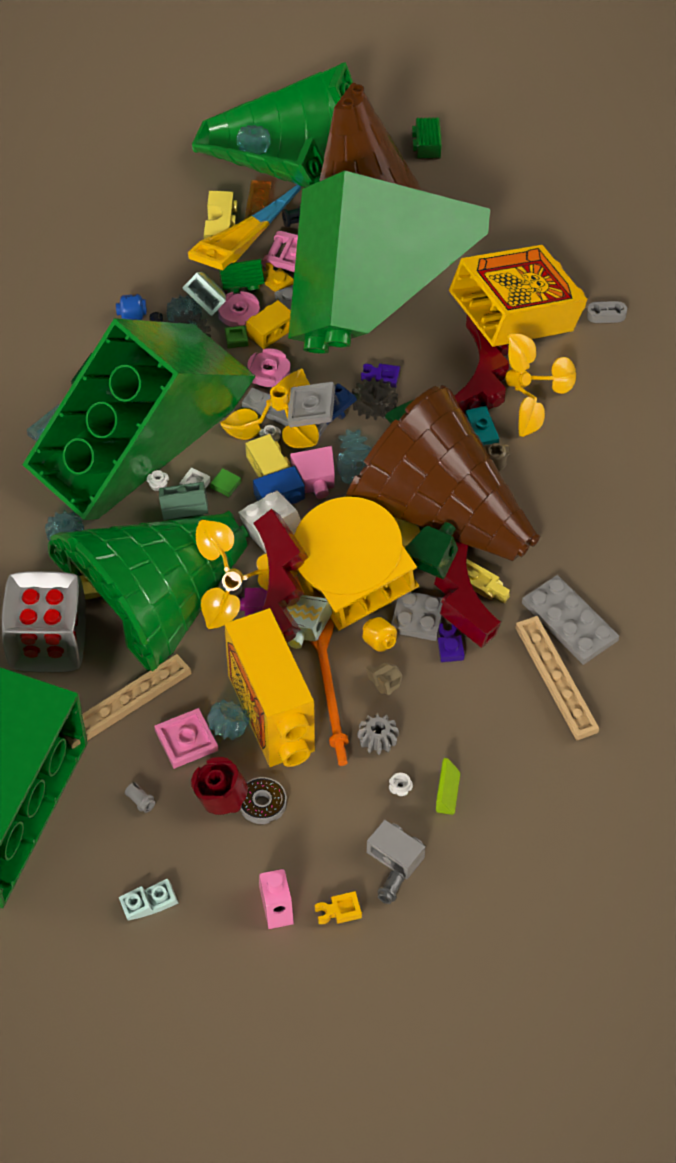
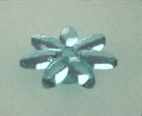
M347 429V436H339V440L343 441L340 447L346 448L349 446L350 452H354L355 446L359 449H364L362 442H365L367 437H359L361 434L360 430L353 433Z

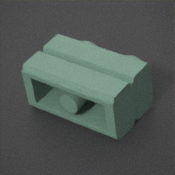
M204 481L159 488L163 520L182 519L183 517L190 516L195 518L208 514V501Z

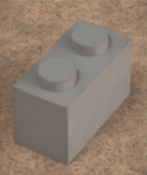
M384 820L367 840L366 853L393 871H399L404 875L405 879H408L425 858L426 846H424L420 839L410 837L404 833L397 824H391Z

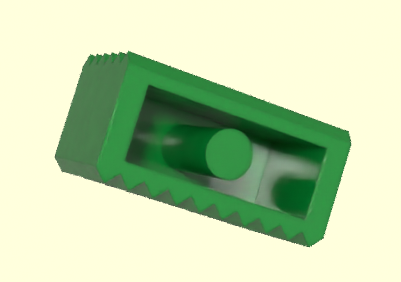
M417 117L416 125L412 126V138H416L413 139V152L417 151V158H441L440 119L438 117Z
M261 259L230 263L223 271L218 269L222 290H227V294L240 292L239 288L247 287L248 291L260 289V284H265Z

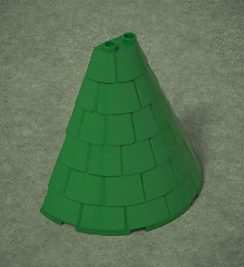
M346 62L204 120L192 142L193 151L224 159L304 188L319 182L334 107L353 83Z
M230 511L187 519H172L162 522L139 523L137 525L58 532L50 537L48 554L62 572L81 576V572L123 621L126 647L148 672L154 671L173 654L200 611H202L201 600L204 593L211 588L219 587L226 573L221 554L215 560H208L199 552L196 543V529L199 521L221 522L232 530L234 544L229 551L225 552L230 569H232L248 546L246 538L249 537L246 528L236 523Z

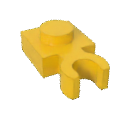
M265 263L267 271H263L265 285L276 292L293 285L294 279L280 268L275 271L271 263Z
M356 891L331 897V904L325 902L315 904V912L324 911L326 913L318 917V924H326L331 918H336L337 924L362 918Z

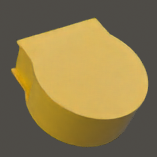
M340 497L328 500L308 512L295 531V538L309 557L297 569L301 588L307 596L326 598L332 609L330 618L338 631L419 587L413 575V570L417 566L402 545L401 531L396 520L385 508L371 500L359 497Z

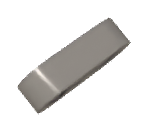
M619 301L592 302L588 306L587 319L593 323L622 322L626 318L627 306Z

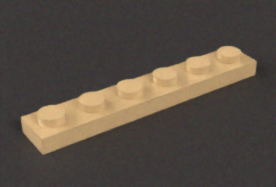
M538 616L516 623V630L576 741L597 734L599 727Z
M176 654L160 664L154 671L147 672L83 713L87 741L191 675L190 667ZM63 735L72 749L81 744L79 739H72V737Z

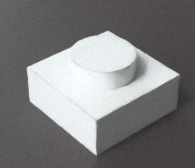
M191 468L179 484L184 485L204 481L206 489L211 480L210 476Z

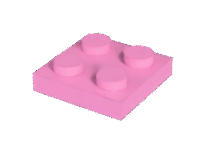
M199 708L154 726L155 732L174 769L218 751V745Z

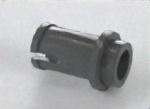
M396 870L391 871L383 887L378 889V899L386 904H391V902L395 901L397 898L396 893L405 880L404 875Z

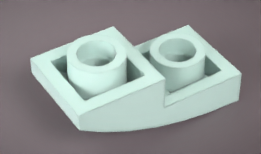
M168 879L145 890L141 886L119 897L128 921L152 915L178 904Z

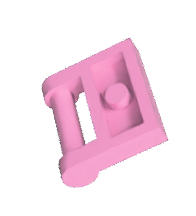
M277 231L268 254L262 260L263 266L266 267L265 263L268 262L273 267L294 272L298 235ZM286 242L280 257H276L281 245Z

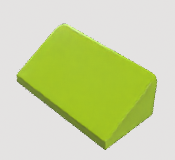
M444 758L442 761L436 811L437 813L453 815L456 808L460 771L448 758Z

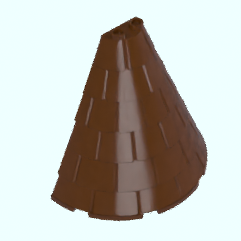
M352 83L334 107L320 181L342 171H348L421 190L418 181L374 111L364 92V87L360 84Z
M441 385L440 388L434 386L426 390L406 407V413L400 420L395 419L379 438L364 460L366 466L359 475L354 477L345 497H359L371 500L385 508L393 517L421 527L430 526L439 530L444 522H448L456 528L452 537L457 542L510 561H514L518 556L523 557L528 551L529 546L534 547L541 536L535 532L523 510L520 509L511 490L505 484L493 460L490 459L479 436L474 432L464 411L460 408L453 392L445 385Z

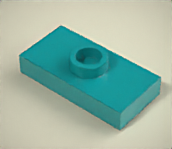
M487 406L465 411L467 419L483 445L499 443L500 438Z

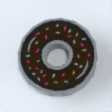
M267 777L249 780L247 782L248 793L240 809L244 818L256 824H267L274 819L280 818L286 810L287 796L283 786L278 781ZM266 797L269 799V802L259 805L256 803V799Z

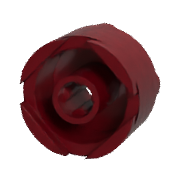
M210 758L206 761L207 764L201 768L198 767L194 771L191 787L207 812L215 815L236 813L242 808V803L246 799L248 793L247 782L237 766L228 758Z

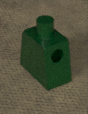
M444 522L439 530L426 526L405 547V550L418 569L440 579L445 578L458 551L457 544L452 537L456 528L448 522Z

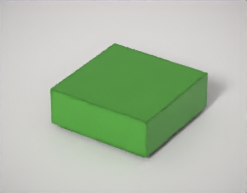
M245 325L225 328L228 349L249 346Z
M222 468L210 483V487L230 497L241 484V477Z

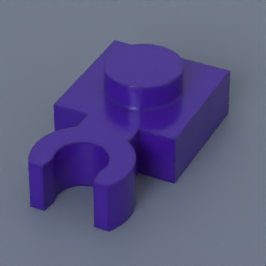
M379 363L378 368H374L371 364H363V372L368 373L361 372V380L365 382L375 380V385L396 388L400 375V366Z
M443 623L439 624L440 638H438L437 643L441 662L464 660L461 636H455L457 628L453 624L450 631L444 630Z

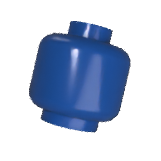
M140 294L122 295L120 303H116L117 316L121 315L122 319L143 320L144 316L147 315L146 299H142Z

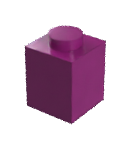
M245 588V597H240V611H245V616L262 611L267 590L264 588Z

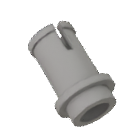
M136 782L134 784L131 783L126 788L125 795L137 805L139 811L147 813L154 808V797L151 794L145 793Z

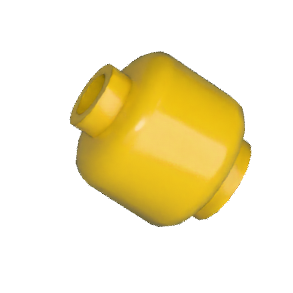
M376 617L364 624L362 637L374 650L383 652L395 645L397 630L384 618Z

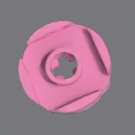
M240 291V294L234 295L233 292L225 295L226 302L218 309V316L227 326H246V321L251 316L260 312L259 301L249 292ZM243 308L242 311H235V309Z
M263 349L262 353L257 355L254 353L248 360V370L255 375L252 381L254 384L274 387L290 374V361H288L282 351L277 349ZM268 366H272L271 370H267L265 368H268Z

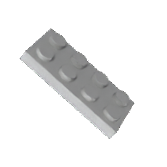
M558 575L522 598V604L534 616H538L541 623L583 665L619 640V635Z

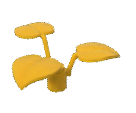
M509 334L507 335L509 342L508 357L512 369L506 373L505 380L508 386L515 387L516 391H520L528 396L523 399L519 409V436L524 437L541 428L545 418V411L541 403H536L537 398L523 388L528 386L531 380H553L552 389L554 392L559 394L567 393L575 384L576 368L569 358L560 357L552 365V376H531L525 370L530 368L529 363H532L536 358L535 343L525 335Z
M299 369L287 375L276 386L271 388L270 399L266 401V406L259 419L255 411L246 408L239 409L221 421L222 428L232 437L248 440L259 434V424L263 422L270 406L277 411L285 410L288 419V402L290 401L291 387L310 385L304 370ZM315 424L291 428L288 425L282 431V438L290 447L309 448L318 443L319 432Z
M200 520L196 529L198 550L208 560H215L221 554L226 572L222 579L226 591L219 587L211 588L204 593L201 600V610L205 618L206 627L214 629L224 626L225 623L232 621L237 616L240 610V599L236 595L229 593L231 590L238 589L243 580L258 575L259 585L268 590L267 553L261 555L256 562L258 570L245 575L238 569H230L225 552L229 551L234 544L232 530L221 522ZM297 569L290 571L294 577L298 574Z

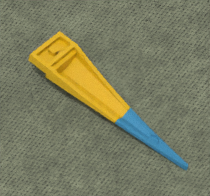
M296 185L280 198L240 223L199 241L188 252L189 259L223 271L230 263H235L301 190V186Z

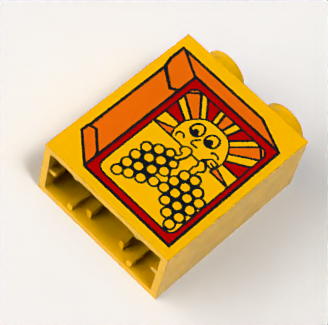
M543 245L461 258L449 288V292L492 347L509 344L507 337L509 334H522L531 339L574 331L588 300L583 290L575 285L565 273L561 264L551 256Z
M269 608L225 623L228 676L269 767L281 763L286 767H293L305 762L310 757V754L315 752L314 700L271 609Z

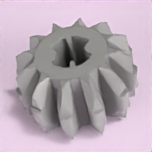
M378 713L375 714V718L367 715L366 721H361L359 724V731L357 733L361 747H367L369 753L377 750L378 755H380L382 750L389 753L391 746L397 744V737L399 736L395 720L389 721L387 714L381 718Z

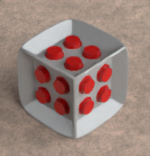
M27 571L9 575L2 609V643L7 663L11 668L30 672H66L80 668L85 643L86 603L82 581L78 575L52 571Z

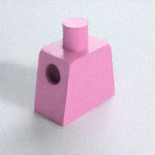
M332 446L290 454L291 467L295 466L305 485V493L315 492L318 499L326 498L329 495L328 489L334 487L335 481Z
M280 869L259 874V888L268 929L293 925L292 901L285 870ZM278 906H281V908L283 909V911L275 912L273 910Z

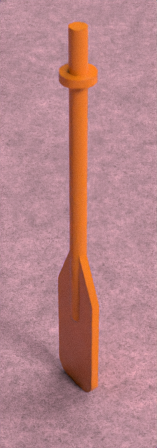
M296 576L295 579H296V581L298 582V584L300 585L299 580H298V576ZM329 618L318 640L309 642L318 652L333 733L329 738V744L336 750L338 765L344 766L348 763L345 746L349 743L348 736L342 733L327 653L334 631V623Z

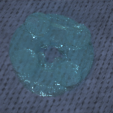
M353 444L348 446L347 450L342 454L341 452L337 457V471L344 483H352L354 477L360 474L366 466L364 460L372 450V447L365 444ZM357 462H361L363 466L358 467L355 465L357 464Z

